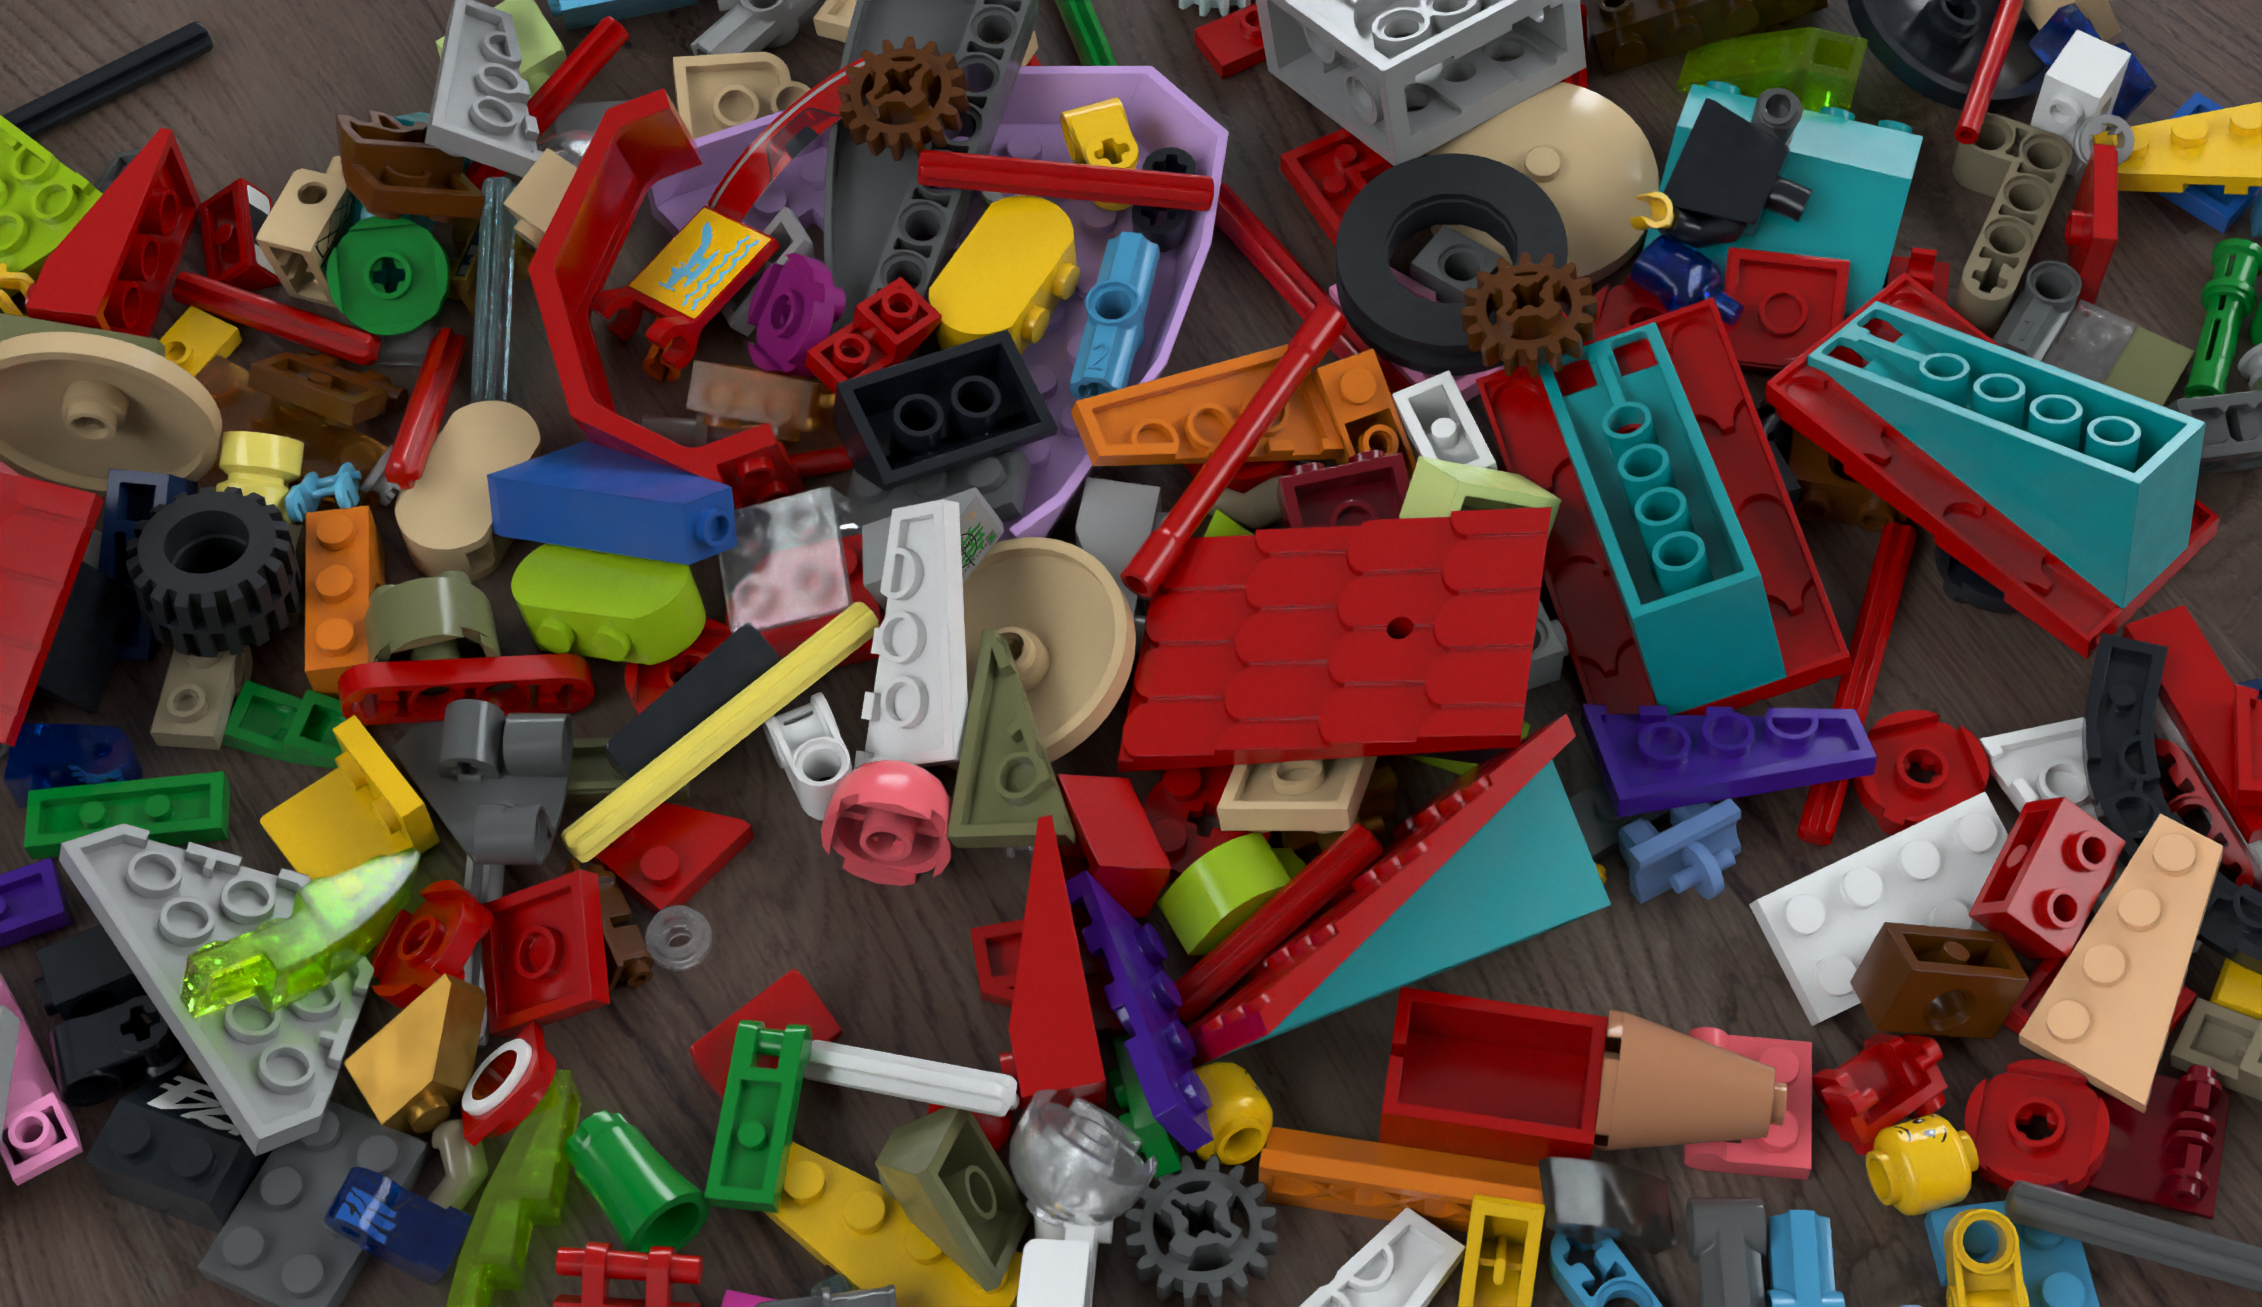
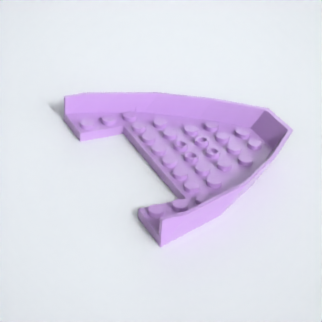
M1021 66L989 155L1074 163L1063 137L1060 113L1118 97L1125 110L1129 128L1138 145L1139 160L1135 166L1136 169L1142 170L1146 158L1152 152L1161 148L1175 147L1185 150L1192 156L1195 161L1196 175H1205L1213 178L1214 198L1210 210H1191L1186 236L1182 243L1173 250L1160 252V259L1143 321L1145 342L1134 356L1127 387L1156 380L1160 377L1168 363L1212 243L1229 132L1153 66ZM976 88L970 90V92L979 93L986 89ZM785 110L693 139L697 145L702 165L661 179L651 186L647 193L653 217L675 236L704 205L708 206V201L735 161L758 135ZM830 127L783 169L761 194L742 223L763 232L785 206L795 213L804 230L815 223L824 232L825 170ZM959 136V137H955V138H953V139H951V140H952V141H964V140H967V139H969V138H968V137ZM946 187L933 188V190L936 191H944L950 189ZM979 190L975 192L953 255L984 214ZM1000 193V196L1004 197L1013 195L1011 193ZM1036 196L1053 202L1069 217L1074 230L1080 278L1073 294L1067 300L1061 299L1050 314L1049 324L1043 337L1037 343L1031 342L1021 356L1058 427L1057 435L1005 451H1023L1031 463V471L1022 516L1003 523L1004 533L997 542L1023 537L1050 538L1084 492L1086 478H1094L1102 467H1093L1070 411L1074 403L1080 399L1072 397L1070 381L1087 321L1086 297L1097 283L1108 239L1116 238L1120 235L1121 231L1133 232V206L1124 210L1110 211L1098 207L1093 201ZM1158 212L1154 227H1161L1162 222L1167 219V212ZM923 234L915 237L914 239L917 241H926L932 239L935 236ZM909 284L913 289L917 287L915 285ZM933 330V332L931 333V335H932L934 338H936V337H935V331Z

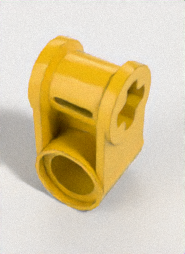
M1118 97L1060 113L1063 137L1074 163L1136 169L1135 166L1139 160L1138 145L1129 128L1125 110ZM1093 201L1098 207L1110 211L1124 210L1133 206L1130 204Z
M1969 1209L1961 1211L1951 1218L1944 1230L1943 1238L1948 1281L1946 1292L1947 1307H2030L2027 1290L2023 1281L2019 1237L2012 1222L1996 1210ZM1983 1220L1996 1231L1998 1249L1989 1260L1978 1263L1965 1252L1963 1235L1967 1227L1973 1222Z

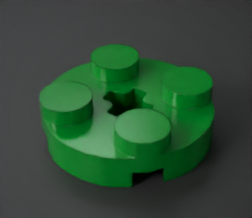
M372 216L352 226L348 230L350 232L342 237L338 246L334 247L327 264L329 293L337 308L355 325L376 335L395 337L414 333L441 315L451 288V268L444 248L429 230L405 217L389 220ZM394 259V265L397 269L405 270V281L398 282L397 291L387 293L385 285L374 283L373 279L374 272L382 271L384 260Z

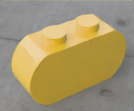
M1029 195L1006 197L990 204L929 288L930 305L942 315L941 323L934 329L935 337L941 350L1008 329L1022 356L1031 342L1037 343L1043 337L1049 324L1050 314L1061 299L1067 300L1073 294L1080 278L1073 226L1067 214L1059 206L1044 198Z

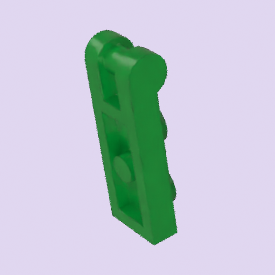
M742 1019L739 1022L704 1196L710 1207L772 1213L779 1212L804 1070L808 1065L811 1055V1026L789 1023L785 1030L765 1028L763 1021ZM762 1056L779 1057L777 1069L760 1068L757 1066Z

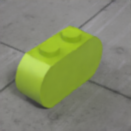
M546 543L523 559L515 570L511 581L513 596L534 644L542 651L654 665L669 660L686 650L701 634L706 621L705 607L690 567L686 564Z

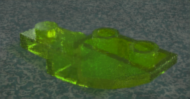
M413 846L389 856H376L360 867L333 877L314 879L296 891L290 917L285 919L274 918L265 922L256 930L224 942L213 941L202 946L195 953L188 955L180 1000L193 1018H196L256 994L270 1014L305 998L331 983L357 964L379 943L394 916L402 908H405L411 896L420 854Z

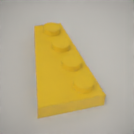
M792 1142L779 1212L763 1213L824 1266L829 1265L851 1284L852 1290L881 1288L894 1284L897 1307H1017L1022 1253L1015 1251L1000 1286L986 1292L909 1220L897 1199L891 1198L881 1184Z

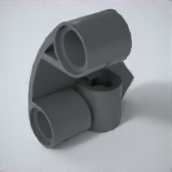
M460 699L450 702L446 706L444 721L417 723L392 747L394 753L429 804L475 864L540 866L544 862L559 828L569 785L574 747L573 723L569 714L509 713L504 715L500 707L492 703L475 699Z

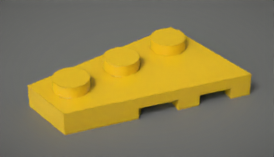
M2262 102L2130 126L2134 136L2132 153L2125 162L2118 165V191L2182 193L2190 184L2224 185V194L2248 195L2249 186L2262 187ZM2109 131L2092 135L2091 149L2094 144L2117 147V135H2108Z

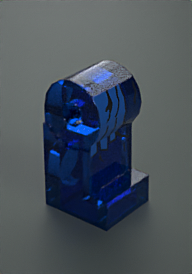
M23 723L15 746L10 748L4 781L19 808H27L28 790L138 780L143 777V767L126 733L116 727L92 726V724Z
M353 1167L350 1169L323 1219L335 1232L360 1245V1249L433 1286L445 1275L475 1217L450 1205L445 1209L404 1189L398 1183L380 1173L362 1167Z

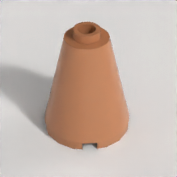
M1609 1009L1593 1149L1609 1151L1766 1138L1770 1124L1783 1125L1787 1101V1083L1775 1082V1067L1628 1012Z

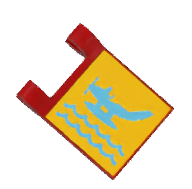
M704 205L627 286L608 289L599 293L592 301L590 308L595 314L607 320L618 310L615 319L605 328L611 335L623 341L630 338L638 329L643 309L661 318L648 328L645 337L649 342L662 349L673 339L669 349L660 357L666 364L680 370L693 359L702 328L781 246L776 238Z

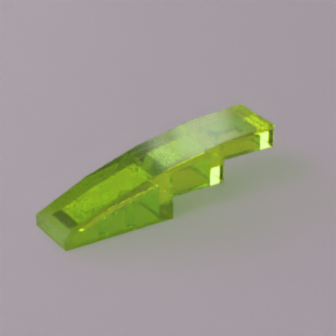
M556 1070L552 1083L542 1100L521 1121L514 1132L479 1202L457 1261L446 1307H491L494 1289L522 1291L533 1225L561 1226L571 1163L567 1160L564 1153V1146L566 1140L577 1130L582 1101L571 1070Z

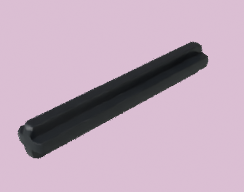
M192 22L2 117L34 139L210 52L213 49L212 39L201 23Z

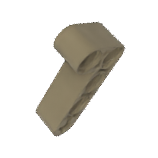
M1986 113L1981 131L1975 143H1958L1952 165L1953 176L1960 185L1996 198L1965 265L1952 307L1954 311L1988 337L1998 332L2013 306L2060 198L2073 155L2070 144L2061 136L1992 113Z

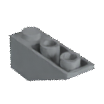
M1087 477L1075 527L1076 546L1100 561L1121 587L1133 613L1136 632L1135 654H1140L1146 618L1142 616L1145 601H1150L1151 597L1144 598L1131 592L1121 581L1120 574L1148 535L1158 529L1168 513L1161 512V487Z

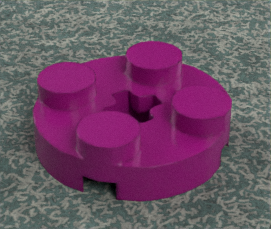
M790 253L786 255L790 260L785 265L773 263L764 272L754 291L748 311L747 324L757 326V344L748 342V349L754 364L763 371L785 377L794 375L811 377L814 374L805 366L807 351L828 338L832 324L841 318L845 309V292L842 288L834 286L832 274L822 261L798 253Z

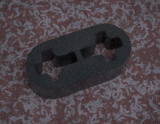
M1175 147L1161 148L1152 152L1146 158L1142 170L1196 175L1195 161L1192 156L1185 150ZM1133 205V233H1142L1147 240L1158 244L1160 252L1173 250L1182 243L1186 236L1191 210ZM1158 212H1167V219L1162 222L1161 227H1154Z

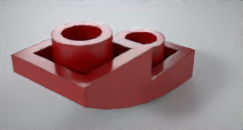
M899 277L856 305L851 323L809 349L806 355L805 366L835 394L836 383L900 364L941 323L942 315L902 277Z

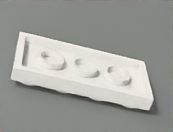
M1986 792L1976 795L1749 904L1811 1026L1861 1003L1850 981L1884 922L1989 931L1969 917L1968 914L2009 835Z

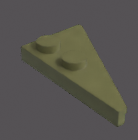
M983 630L947 838L956 848L1032 847L1035 844L1038 817L1052 815L1058 846L1075 845L1076 833L1008 642L1004 637H1000L995 630Z

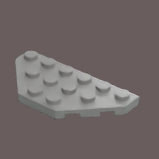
M125 823L61 843L59 862L253 1154L258 1156L318 1132L370 989L374 968L309 876L281 868L279 875L276 876L241 866V856L189 842L187 849L184 850L149 840V830Z

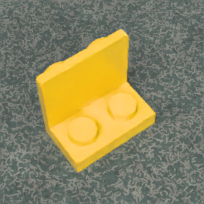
M355 715L332 729L343 752L334 758L338 768L272 809L260 819L263 829L297 873L309 876L333 912L440 842L424 802Z

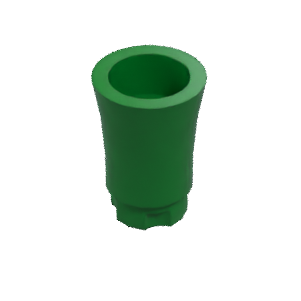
M606 1110L594 1113L583 1120L576 1132L566 1140L564 1153L567 1160L575 1168L576 1177L605 1214L625 1251L650 1252L651 1246L654 1245L675 1247L677 1252L699 1233L707 1221L711 1207L704 1198L705 1193L679 1174L654 1149L639 1129L634 1125L628 1124L620 1113H608Z

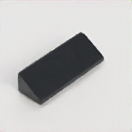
M746 622L605 744L604 750L610 766L626 781L782 660L761 633L752 624Z

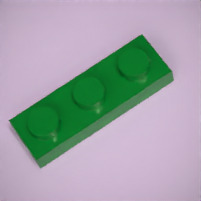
M219 771L28 790L24 849L31 860L59 857L61 843L123 823L149 830V840L170 846L189 844V842L203 843L228 840L230 782L225 772Z

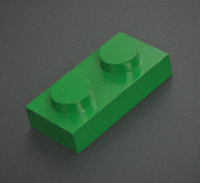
M1127 1033L1112 1039L1119 1066L1108 1070V1074L1120 1108L1125 1109L1129 1107L1130 1112L1119 1116L1129 1150L1133 1156L1142 1152L1145 1153L1156 1179L1182 1170L1174 1137L1153 1118L1124 1043L1132 1038Z

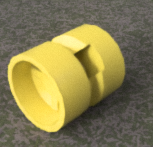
M248 431L223 432L219 468L228 475V480L217 484L216 492H223L228 486L241 488L243 496L255 492L265 497L266 505L274 504L281 511L283 521H287V524H294L288 516L285 499L290 491L288 489L289 483L300 479L304 443L289 437Z

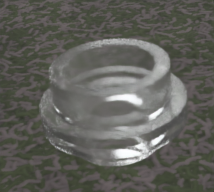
M683 905L669 906L659 911L650 922L645 933L646 949L651 953L654 963L671 971L687 970L701 963L709 954L713 942L711 927L707 919L700 912ZM685 935L691 938L688 943L682 946H668L670 941L677 936Z

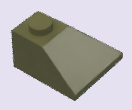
M945 1107L895 1128L875 1162L884 1190L891 1198L897 1199L909 1220L986 1292L998 1288L1031 1219L1032 1212L1028 1205L1024 1203L1022 1195L971 1111Z

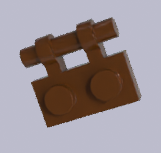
M285 351L252 363L247 386L270 395V400L279 406L310 410L322 415V420L325 423L340 428L357 427L359 423L385 413L386 407L400 412L405 408L409 398L408 390L392 384L390 377L374 370L362 373L346 367L345 361L341 358L327 353L314 355L306 351H300L297 356Z

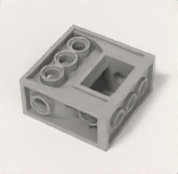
M1256 0L1268 71L1393 166L1430 152L1586 68L1580 0ZM1401 35H1409L1407 37L1395 38ZM1517 57V59L1512 61H1497L1502 58ZM1411 107H1424L1415 112H1407V109Z

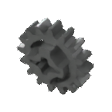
M1211 1155L1206 1163L1205 1170H1195L1190 1157L1183 1156L1181 1157V1173L1174 1176L1170 1173L1156 1178L1157 1188L1155 1190L1140 1184L1135 1189L1136 1204L1141 1209L1126 1210V1229L1133 1233L1125 1238L1127 1256L1141 1258L1136 1264V1275L1140 1282L1158 1277L1156 1285L1157 1298L1162 1301L1171 1296L1174 1290L1183 1293L1184 1307H1194L1198 1295H1208L1212 1307H1222V1292L1231 1289L1236 1296L1243 1300L1248 1297L1249 1283L1246 1276L1250 1275L1254 1278L1265 1280L1268 1275V1261L1264 1256L1276 1255L1278 1235L1269 1231L1277 1226L1276 1208L1270 1206L1261 1207L1266 1201V1187L1262 1182L1247 1188L1244 1187V1166L1238 1164L1226 1175L1219 1170L1218 1156ZM1236 1209L1240 1211L1247 1223L1249 1230L1248 1239L1242 1237V1229L1232 1223L1233 1213ZM1156 1225L1161 1228L1162 1236L1171 1240L1169 1252L1166 1256L1161 1252L1155 1241L1154 1230ZM1206 1227L1214 1229V1234L1204 1229ZM1189 1230L1199 1234L1197 1238L1190 1236Z

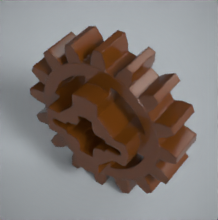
M907 36L903 43V48L894 49L893 44L887 39L882 42L883 53L875 56L866 49L861 52L865 65L862 68L848 66L845 72L849 84L838 86V94L842 103L838 108L845 128H849L853 142L856 145L867 142L870 153L874 157L880 155L885 148H890L894 161H901L905 149L913 148L915 154L919 157L920 152L925 150V144L931 141L941 148L947 145L943 133L946 129L952 131H960L963 126L959 113L969 111L970 105L966 91L969 89L963 69H958L955 57L951 52L940 56L937 43L932 40L922 50L917 49L913 36Z
M1522 252L1519 264L1511 266L1504 258L1497 259L1498 273L1492 275L1480 270L1476 274L1478 289H1465V308L1461 309L1463 332L1467 334L1468 348L1471 352L1481 350L1483 365L1487 368L1499 360L1504 361L1506 376H1512L1518 366H1527L1530 377L1537 378L1540 365L1547 363L1556 372L1562 371V356L1567 354L1570 357L1580 359L1583 356L1582 341H1594L1596 336L1595 321L1598 320L1597 297L1592 296L1591 280L1589 277L1577 279L1576 264L1573 262L1562 266L1560 269L1555 268L1554 254L1547 253L1539 264L1532 263L1528 252ZM1565 303L1570 309L1568 319L1563 317L1562 306ZM1492 310L1496 312L1497 323L1493 326L1489 321Z

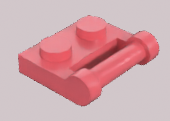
M1699 1027L1690 1030L1687 1033L1689 1036L1775 1067V1082L1787 1083V1101L1783 1125L1770 1124L1766 1138L1738 1140V1143L1720 1141L1684 1144V1164L1690 1168L1702 1171L1808 1180L1812 1169V1042L1728 1035L1725 1031L1713 1027Z

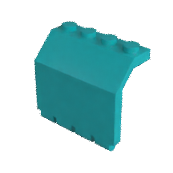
M1708 81L1706 87L1692 84L1676 126L1659 192L1663 193L1706 97L1718 102L1748 122H1751L1757 98L1740 95L1741 90L1738 87L1725 82ZM1822 107L1820 113L1803 109L1801 120L1795 128L1789 145V160L1782 175L1785 179L1813 189L1800 222L1797 223L1766 210L1755 236L1743 235L1735 243L1699 249L1692 248L1660 234L1658 228L1649 229L1643 248V255L1653 257L1649 274L1669 277L1689 288L1695 267L1704 269L1705 274L1701 291L1722 296L1729 247L1850 260L1845 320L1883 288L1923 136L1912 134V127L1897 121L1880 120L1878 125L1875 126L1854 121L1855 115L1839 108Z

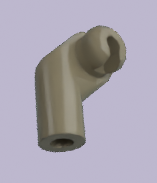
M1280 475L1270 478L1246 493L1226 488L1208 514L1214 516L1216 510H1219L1239 525L1256 530L1263 529L1282 518L1276 492L1278 480L1284 476Z
M462 1119L443 1121L435 1128L432 1134L433 1148L440 1151L446 1175L424 1205L433 1215L449 1224L454 1222L486 1179L489 1169L483 1141L473 1147L464 1139Z

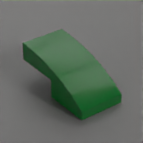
M246 680L229 715L222 745L289 763L323 768H338L334 758L343 752L332 729L347 719L342 714L339 699L309 689L306 690L301 699Z

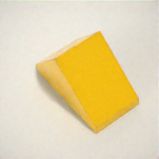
M1473 1194L1458 1307H1531L1545 1205Z

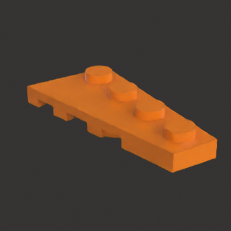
M1288 344L1077 400L1070 412L1093 467L1205 463L1285 354ZM1311 371L1245 462L1338 459L1345 448Z

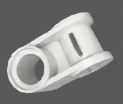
M822 692L811 695L810 703L776 717L773 715L762 724L773 755L780 768H784L802 808L809 816L817 820H823L833 792L839 782L852 771L849 752L840 736L833 713ZM833 777L827 781H817L820 778Z

